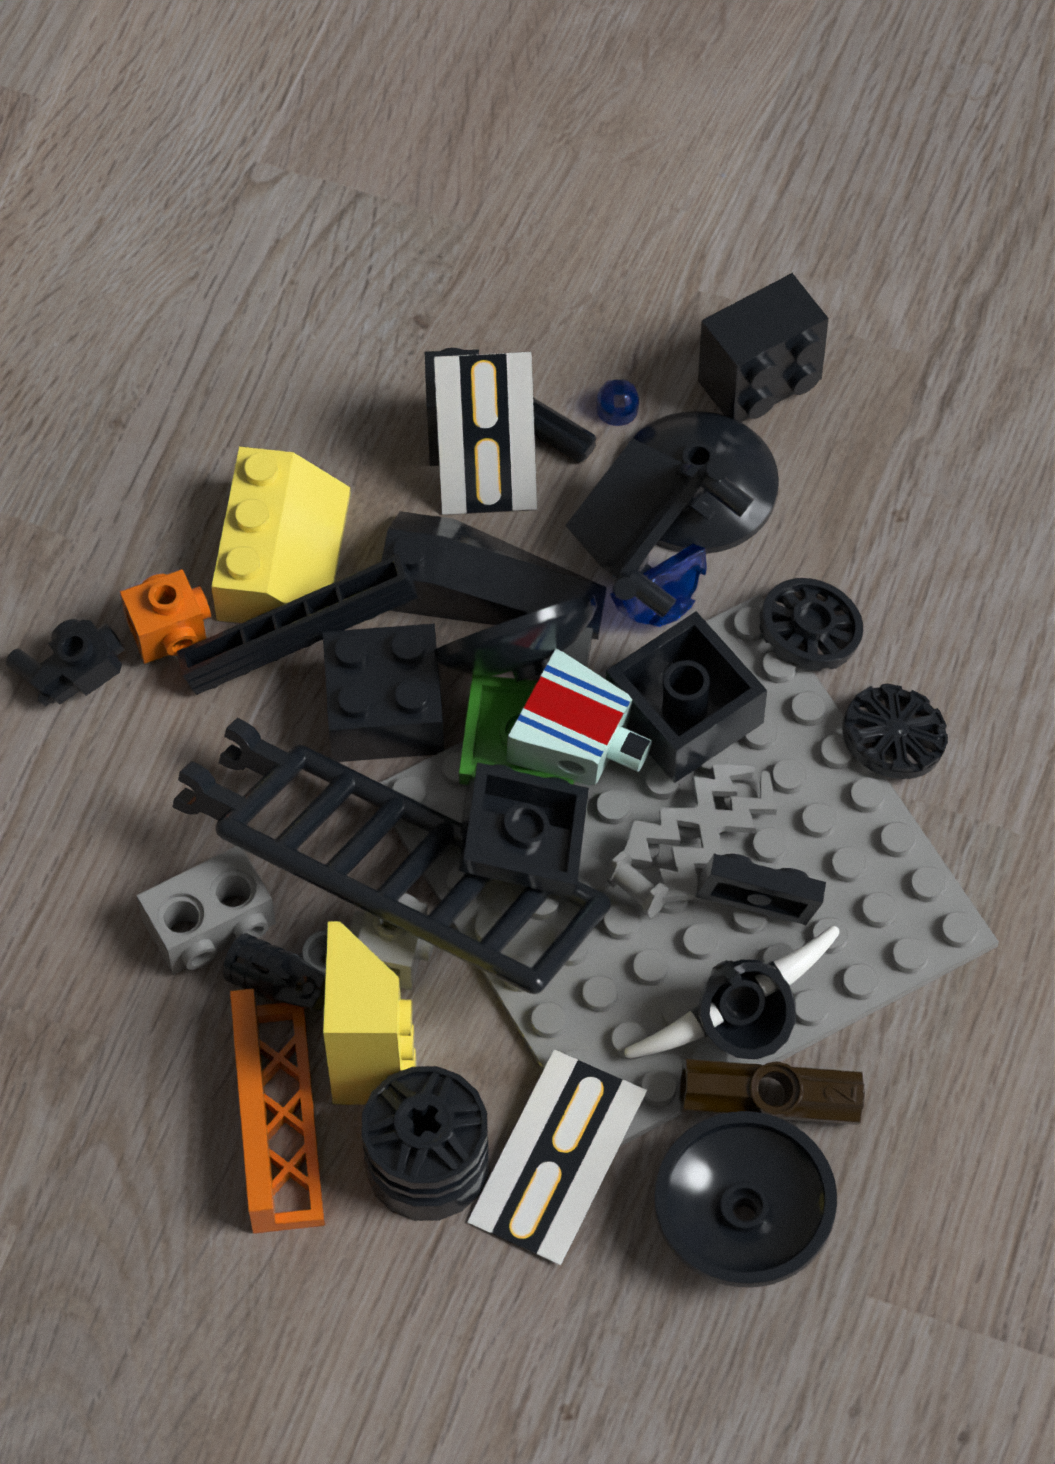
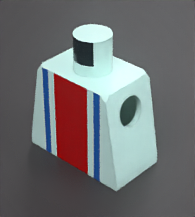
M555 649L508 736L506 761L535 771L573 779L575 782L586 785H595L609 759L639 772L649 754L652 740L626 729L632 705V699L627 693L566 653Z

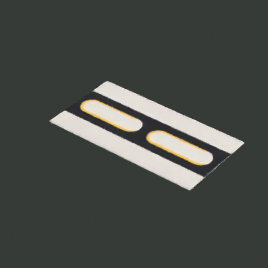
M531 352L434 357L442 515L537 510Z
M554 1049L467 1222L561 1265L647 1090Z

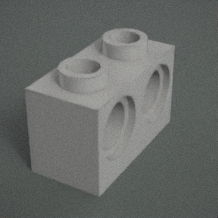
M237 846L137 895L142 921L173 975L186 968L189 970L199 969L210 963L218 952L230 947L240 935L248 933L259 939L268 931L269 927L276 924L272 897L245 851ZM233 896H243L248 899L244 904L237 907H229L222 904L226 899ZM183 921L196 924L193 929L184 933H177L171 930L174 925Z

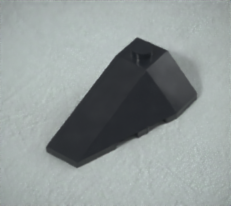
M400 511L389 526L381 562L399 553L412 574L418 595L417 599L389 611L498 625L563 602L594 595L598 606L592 620L586 627L593 628V639H599L607 594L606 586L453 518Z

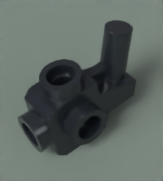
M69 619L60 623L53 630L51 635L52 641L48 644L54 654L43 662L39 663L20 648L14 649L6 659V666L29 682L39 692L38 702L46 707L50 703L54 704L55 702L60 705L79 691L87 696L119 674L122 663L117 655L123 652L125 647L107 622L97 628L91 620L82 619L79 621L77 619Z

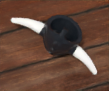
M830 926L802 947L769 963L749 959L725 960L718 963L712 968L711 975L704 984L698 1005L689 1009L688 1013L657 1033L626 1047L624 1055L629 1059L652 1055L688 1044L703 1037H709L719 1049L736 1058L757 1060L775 1054L789 1040L795 1025L796 1002L790 985L811 968L838 937L839 929L836 926Z

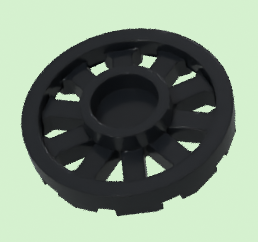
M795 578L779 583L768 593L760 610L759 629L765 642L772 645L773 651L781 659L788 663H791V661L800 664L799 668L821 671L822 668L828 667L829 669H836L853 656L863 637V620L853 601L835 586L817 579ZM793 592H798L803 600L799 601ZM817 595L825 597V602L816 599ZM776 602L782 603L785 607L778 605ZM842 610L845 615H835L834 611ZM841 630H847V631L851 632V634H848V633L843 632V631H841ZM784 636H791L787 641L783 638ZM802 643H804V651L797 649ZM818 648L824 655L818 654Z
M881 684L877 688L869 686L858 693L851 701L843 717L842 734L851 754L869 770L889 778L912 779L927 774L939 763L948 744L947 725L938 708L934 709L929 704L930 700L926 696L914 690H911V692L903 690L902 686ZM879 700H884L885 706ZM899 703L907 705L903 711H900ZM860 707L866 708L868 712L861 710ZM916 712L922 715V717L913 718ZM857 724L866 728L860 729L854 725ZM932 730L934 734L929 733V732H926V731ZM871 742L874 748L866 749L862 744ZM925 748L931 749L932 752H928ZM907 754H909L917 762V764H913L910 760H908ZM885 756L893 757V763L885 762Z

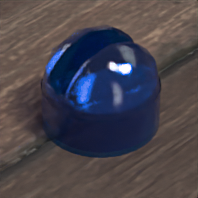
M626 379L606 381L600 387L596 398L598 416L602 421L613 426H623L631 423L639 412V394L635 386ZM614 395H623L624 407L614 408Z

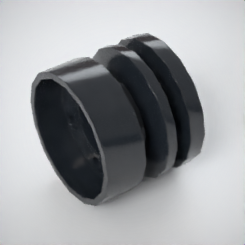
M412 1066L389 1075L371 1092L362 1112V1143L365 1154L366 1176L375 1196L393 1213L414 1221H440L462 1212L480 1195L489 1175L487 1110L478 1091L460 1074L438 1066ZM430 1128L436 1129V1134L428 1130ZM414 1131L422 1133L420 1137L415 1136Z

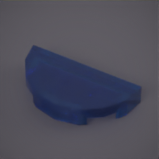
M692 544L643 573L676 599L674 605L663 618L635 596L630 600H621L612 592L610 596L617 610L634 622L657 627L677 621L692 608L695 600L691 599L698 586L700 574L706 575L705 547Z

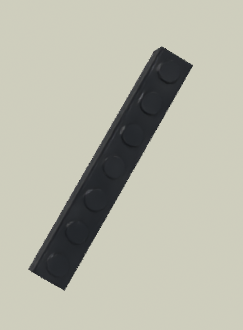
M398 553L389 559L221 633L177 651L182 676L194 693L198 695L323 640L322 632L346 630L396 607L403 606L418 598L412 574Z

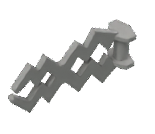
M712 764L713 779L694 776L693 786L697 806L695 808H660V825L634 819L625 850L620 852L611 861L605 875L608 883L613 888L619 885L643 906L645 915L649 919L653 918L662 909L665 902L701 899L696 897L698 877L695 868L704 869L714 853L724 855L719 834L724 831L755 833L756 827L751 814L776 815L777 807L770 773L768 771L761 772L760 798L737 796L738 791L732 782L733 780L753 777L755 768L752 765ZM713 796L731 797V810L715 809ZM678 826L698 829L701 847L672 846L671 854L676 871L659 868L661 883L656 886L631 866L632 864L652 866L648 843L680 845L681 839Z

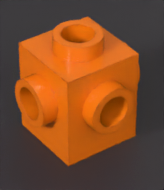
M183 569L170 574L153 575L144 580L142 584L120 591L125 620L144 664L168 655L178 656V650L206 639L203 620L211 617L210 608L201 586L191 589Z

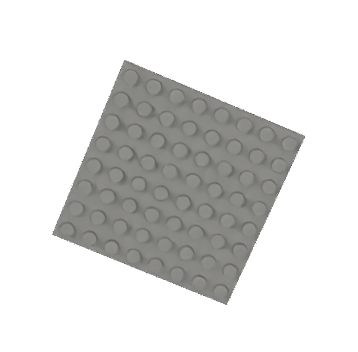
M760 594L706 620V622L767 689L764 723L676 783L669 778L649 754L639 772L609 759L595 785H586L574 781V785L589 788L578 881L607 895L611 901L610 910L539 994H529L481 970L542 1071L555 1049L647 1090L619 1147L685 1113L680 1112L679 1100L680 1077L685 1059L762 1065L769 1062H781L993 950L999 944L993 932L887 778L869 770L851 754L842 734L844 716L814 672L799 668L800 664L793 661L788 663L781 659L773 651L772 645L765 642L759 629L760 610L764 603V599ZM784 636L783 638L787 641L790 637ZM605 670L598 675L606 680ZM463 741L379 783L462 823L467 785L459 784ZM712 764L752 765L755 768L753 777L732 781L738 791L737 796L760 798V775L762 771H768L770 773L777 812L776 815L751 814L756 827L755 833L721 832L719 835L724 854H740L751 859L754 864L774 869H798L805 872L809 878L826 882L823 904L807 925L705 899L665 902L662 909L653 918L649 919L643 911V906L619 885L613 888L608 883L605 875L611 861L620 852L625 850L634 819L660 825V808H695L697 804L693 778L695 776L713 779ZM713 796L715 809L731 810V797ZM400 819L393 827L409 854L429 834V832L403 819ZM678 826L681 839L680 845L648 843L652 866L635 864L631 866L656 886L661 883L659 868L676 871L671 854L672 846L701 847L698 829ZM450 844L422 874L439 902L465 874V872L458 871L461 848ZM695 868L697 877L699 878V875L701 874L703 869ZM491 879L452 923L457 931L480 941L523 892L526 886ZM551 894L501 953L531 968L581 908ZM830 926H836L839 929L838 937L811 968L790 985L796 1002L795 1025L789 1040L775 1054L757 1060L736 1058L719 1049L709 1037H703L688 1044L652 1055L632 1059L624 1055L626 1047L657 1033L689 1012V1009L698 1005L704 984L711 975L712 968L718 963L725 960L737 961L740 959L760 960L769 963L802 947Z

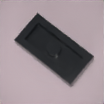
M714 853L699 875L696 897L807 925L823 904L826 882L809 878L805 872L798 869H774L754 864L751 859L740 854L719 855Z

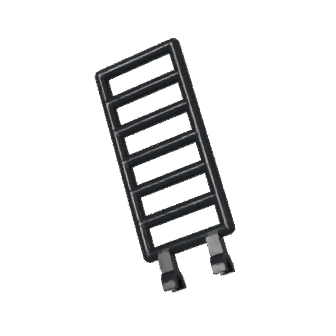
M238 717L226 728L224 737L235 742L239 747L231 744L220 754L219 764L233 770L248 768L263 776L245 795L241 796L217 784L207 769L193 761H190L179 772L178 781L189 786L192 790L188 788L182 790L174 798L172 807L189 815L202 812L218 820L215 829L221 839L529 994H539L546 988L611 907V901L607 895L578 881L571 897L526 887L483 938L477 941L449 926L488 884L491 878L465 873L428 915L398 901L450 844L462 848L463 835L460 834V822L307 746L297 745L289 752H286L262 740L260 734L252 725ZM302 770L330 783L275 839L247 825ZM351 794L379 807L326 864L297 850ZM400 819L429 832L377 890L347 876ZM551 894L581 908L531 968L501 953Z

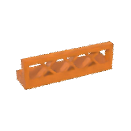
M254 989L230 991L248 1209L253 1234L325 1226L304 1007L288 1003L256 1006ZM293 1020L294 1036L279 1053L260 1040L259 1023ZM295 1051L297 1056V1067L290 1061H288V1059L294 1054ZM261 1054L271 1061L264 1070ZM280 1068L297 1080L300 1088L284 1107L266 1095L264 1086ZM300 1105L303 1122L293 1115ZM266 1108L276 1115L269 1124H267ZM284 1123H287L303 1135L305 1142L289 1162L271 1150L269 1146V1140ZM305 1160L308 1177L298 1170ZM271 1163L281 1170L273 1180ZM289 1178H292L309 1191L311 1209L275 1213L274 1195Z

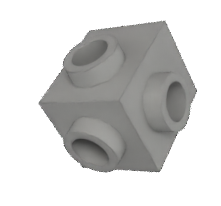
M405 893L398 900L428 915L427 904L420 903L415 897ZM356 911L350 931L399 977L400 988L412 990L420 960L430 961L434 945L366 911Z

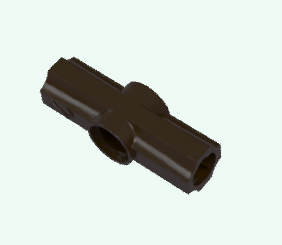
M685 1059L682 1065L679 1086L680 1112L719 1115L728 1112L750 1111L765 1113L784 1120L852 1125L861 1123L865 1097L863 1072L791 1067L789 1064L779 1061L762 1065ZM761 1078H773L782 1085L785 1098L781 1106H770L761 1099L758 1091Z

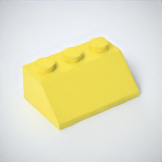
M239 447L212 582V594L217 621L243 623L335 582L351 494L349 486L294 452Z
M328 921L323 1034L333 1104L366 1105L371 1092L389 1075L416 1066L412 1000L401 999L399 977L341 922Z

